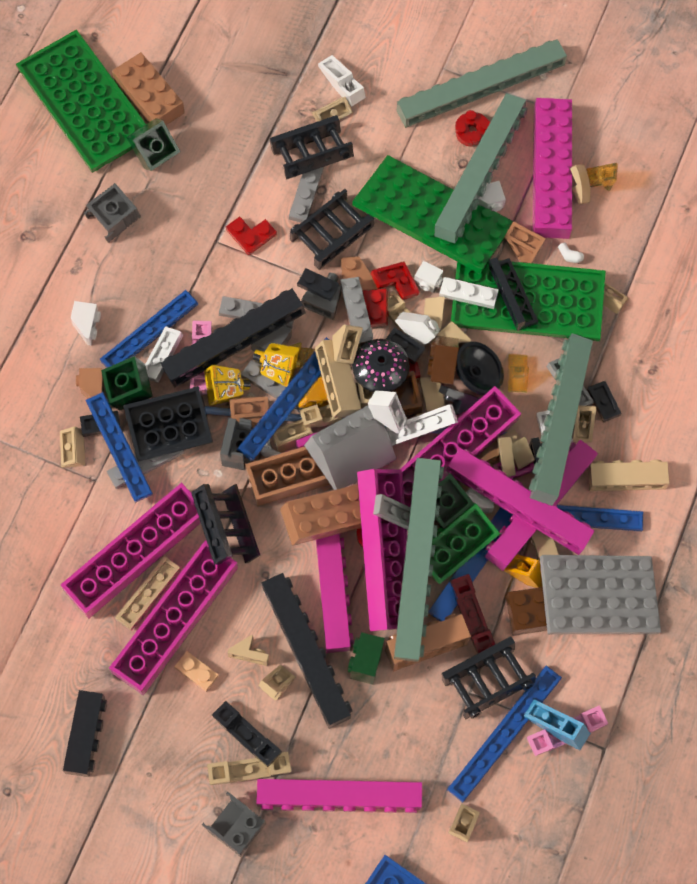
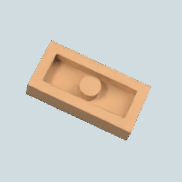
M188 651L185 652L174 666L175 669L206 692L219 676Z

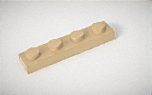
M164 556L115 619L132 631L181 570L180 567Z

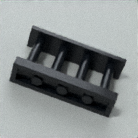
M337 115L269 138L273 154L281 153L286 162L283 165L286 180L354 157L352 142L344 144L338 134L341 133L340 120ZM332 136L337 146L327 150L322 139ZM315 141L320 152L310 155L305 144ZM298 147L303 158L293 161L288 150Z
M346 189L336 192L330 201L302 223L294 225L290 230L291 242L299 238L315 254L314 266L318 270L374 227L373 216L368 214L365 217H361L346 201ZM339 205L356 221L352 228L347 227L332 212ZM325 216L342 232V236L338 239L333 238L319 224V221ZM311 227L329 243L328 247L324 250H320L305 234Z
M203 484L191 492L214 565L222 564L233 557V555H242L245 563H249L260 556L237 484L232 485L222 493H212L209 484ZM215 501H225L228 511H218ZM221 519H231L234 529H224ZM227 537H237L240 547H230Z
M511 636L441 673L444 685H454L467 707L463 710L465 720L470 717L474 719L482 713L481 711L522 689L525 691L533 687L536 675L533 672L526 676L513 655L515 641ZM502 656L506 657L519 678L517 682L511 685L508 684L495 663L496 659ZM483 666L489 667L502 690L491 694L478 673L479 669ZM466 675L471 676L485 699L474 704L461 683V678Z

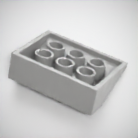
M368 406L312 435L304 445L334 490L348 487L357 482V472L380 469L397 459L385 426L373 418Z

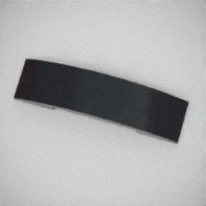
M227 701L212 714V717L267 767L282 753L268 738L266 739Z

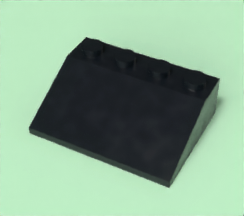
M199 386L124 405L138 462L213 443L207 412Z

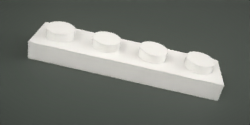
M449 404L408 419L400 433H395L388 427L385 429L391 445L394 446L456 424L458 421L453 405Z

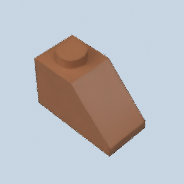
M79 368V375H76V386H79L81 393L87 399L99 393H104L102 368Z

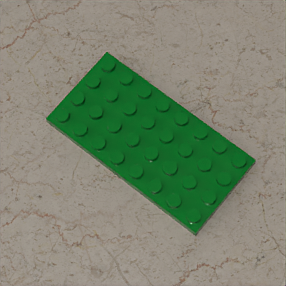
M77 29L16 63L17 69L92 173L133 149L126 137L146 125V123Z
M389 155L382 161L352 202V206L479 274L484 270L513 223L512 220L478 204L477 209L472 211L469 224L466 223L464 226L465 230L462 237H458L456 243L435 237V224L454 190Z
M511 261L538 320V324L519 331L515 328L499 290L494 309L453 300L451 321L459 328L569 338L573 333L592 341L600 342L606 270ZM457 262L455 280L498 289L490 272L489 262L481 274ZM508 265L502 266L503 273L508 275L510 271ZM508 280L511 290L515 291L516 283ZM515 296L518 306L522 307L524 304L523 299ZM522 312L525 322L532 320L529 314Z

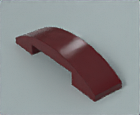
M466 574L451 580L452 590L460 614L464 618L471 636L470 639L478 654L495 645L494 638L486 624L470 575Z

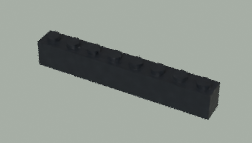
M293 288L285 290L274 299L265 301L260 307L249 310L246 315L233 319L230 324L223 328H217L209 336L202 337L193 345L184 347L179 353L168 356L160 364L173 387L176 388L204 372L211 365L222 362L306 314L304 305Z
M281 573L261 582L262 589L328 728L330 729L351 719L350 713L353 710L349 702H345L342 697L344 691L340 683H335L333 678L335 672L332 666H327L324 660L327 658L323 647L319 648L316 643L318 640L317 634L314 629L310 630L307 624L310 623L306 612L302 613L299 607L302 604L298 595H293L291 590L293 585L290 578H285L284 574Z

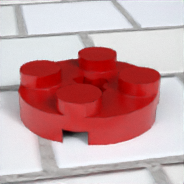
M473 110L462 114L455 124V133L458 141L469 147L478 145L490 121L481 113ZM471 126L476 127V130H477V131H474V130H473L472 132H470V131H469V130H470L469 127H471Z

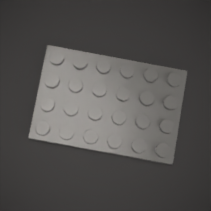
M540 556L548 635L661 633L652 556Z

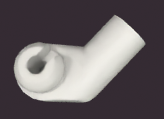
M566 243L558 246L565 261L572 263L583 261L584 254L582 252L570 250Z
M270 440L260 451L262 456L266 458L281 454V452L271 448Z

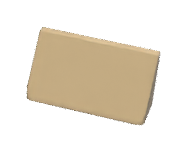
M341 97L313 111L312 115L318 122L335 115L340 120L353 112L346 97Z
M605 283L607 290L604 291L603 305L618 314L629 298Z
M445 297L426 298L424 315H428L431 319L435 320L441 329Z
M301 419L278 428L272 437L278 452H283L296 447V440L313 434L311 427H305Z
M74 426L61 430V467L84 466L85 446L81 428Z
M498 437L501 471L507 476L515 475L511 437Z

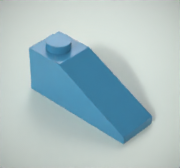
M535 699L524 715L529 721L578 750L582 749L591 734L584 723Z

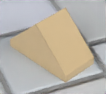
M452 321L437 334V336L458 338L459 348L470 342V338Z
M344 324L332 336L334 360L336 362L354 363L363 330L362 327Z
M578 406L573 429V441L578 442L581 439L583 442H592L596 406Z

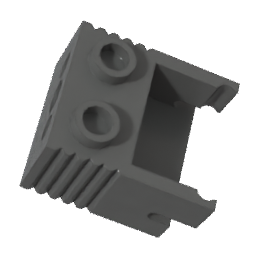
M116 183L86 205L88 210L84 212L87 219L90 216H95L107 230L108 235L104 237L108 243L132 225L135 220L137 221L138 218H141L136 206Z
M229 418L220 452L221 463L224 467L245 470V464L250 463V460L240 453L237 448L251 432L252 422L240 418V422H237L236 419Z
M227 792L226 796H229L231 801L211 826H206L204 822L202 826L241 857L266 823L264 819L258 817L255 812L249 810L246 805Z

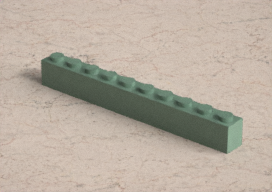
M558 39L547 41L541 46L531 47L527 51L516 53L505 60L500 59L495 64L485 65L477 71L467 72L463 76L452 78L441 85L436 84L431 89L421 90L410 97H403L397 101L396 111L405 128L562 67L565 65L567 55Z
M508 93L505 94L435 224V237L452 243H456L458 237H462L465 224H469L472 211L477 209L480 196L483 197L485 194L486 184L491 182L493 171L498 169L501 156H505L508 143L511 144L513 141L514 131H518L521 118H525L527 114L526 99Z
M573 333L562 344L561 350H564L559 358L558 365H560V369L557 370L554 378L557 380V383L554 384L551 391L553 400H550L547 408L550 413L544 421L546 430L541 435L540 441L543 443L542 447L540 446L536 457L539 460L533 469L535 478L531 480L529 486L531 499L551 506L559 497L593 343L592 340Z
M417 458L415 463L394 659L418 662L419 657L424 655V645H421V638L426 636L427 625H423L424 617H428L429 605H426L425 601L426 597H430L431 585L427 583L428 577H432L433 565H430V557H434L435 553L432 537L437 535V525H434V518L439 516V506L436 505V500L441 497L442 486H438L439 478H443L444 467L440 466L441 460Z

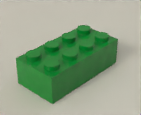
M476 503L445 529L439 527L436 537H432L435 553L434 557H430V565H433L432 578L439 584L500 534Z

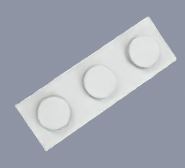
M444 277L439 297L494 309L498 289Z
M168 327L164 328L145 364L149 380L157 383L160 381L164 373L160 363L168 356H173L183 337L181 331Z

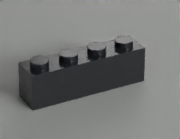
M83 690L78 692L63 766L65 774L89 777L90 772H94L96 761L93 760L94 752H98L100 742L97 740L98 732H102L103 728L101 716L102 712H106L107 700H105V696L102 693Z

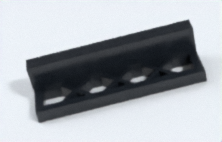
M497 257L490 259V272L516 330L519 331L538 324L537 317L510 258L498 261ZM508 265L510 270L508 275L503 273L502 266ZM508 280L516 283L515 291L511 290ZM515 296L523 299L524 304L522 307L518 306ZM522 312L529 314L532 320L525 322Z

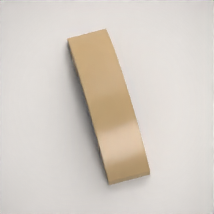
M282 752L269 767L257 758L207 764L210 785L251 781L291 773L288 752Z

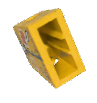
M271 343L265 352L256 349L253 360L262 363L260 371L262 375L283 386H287L294 378L300 348Z
M211 365L204 371L209 406L230 402L229 399L243 396V390H250V380L241 379L239 369Z

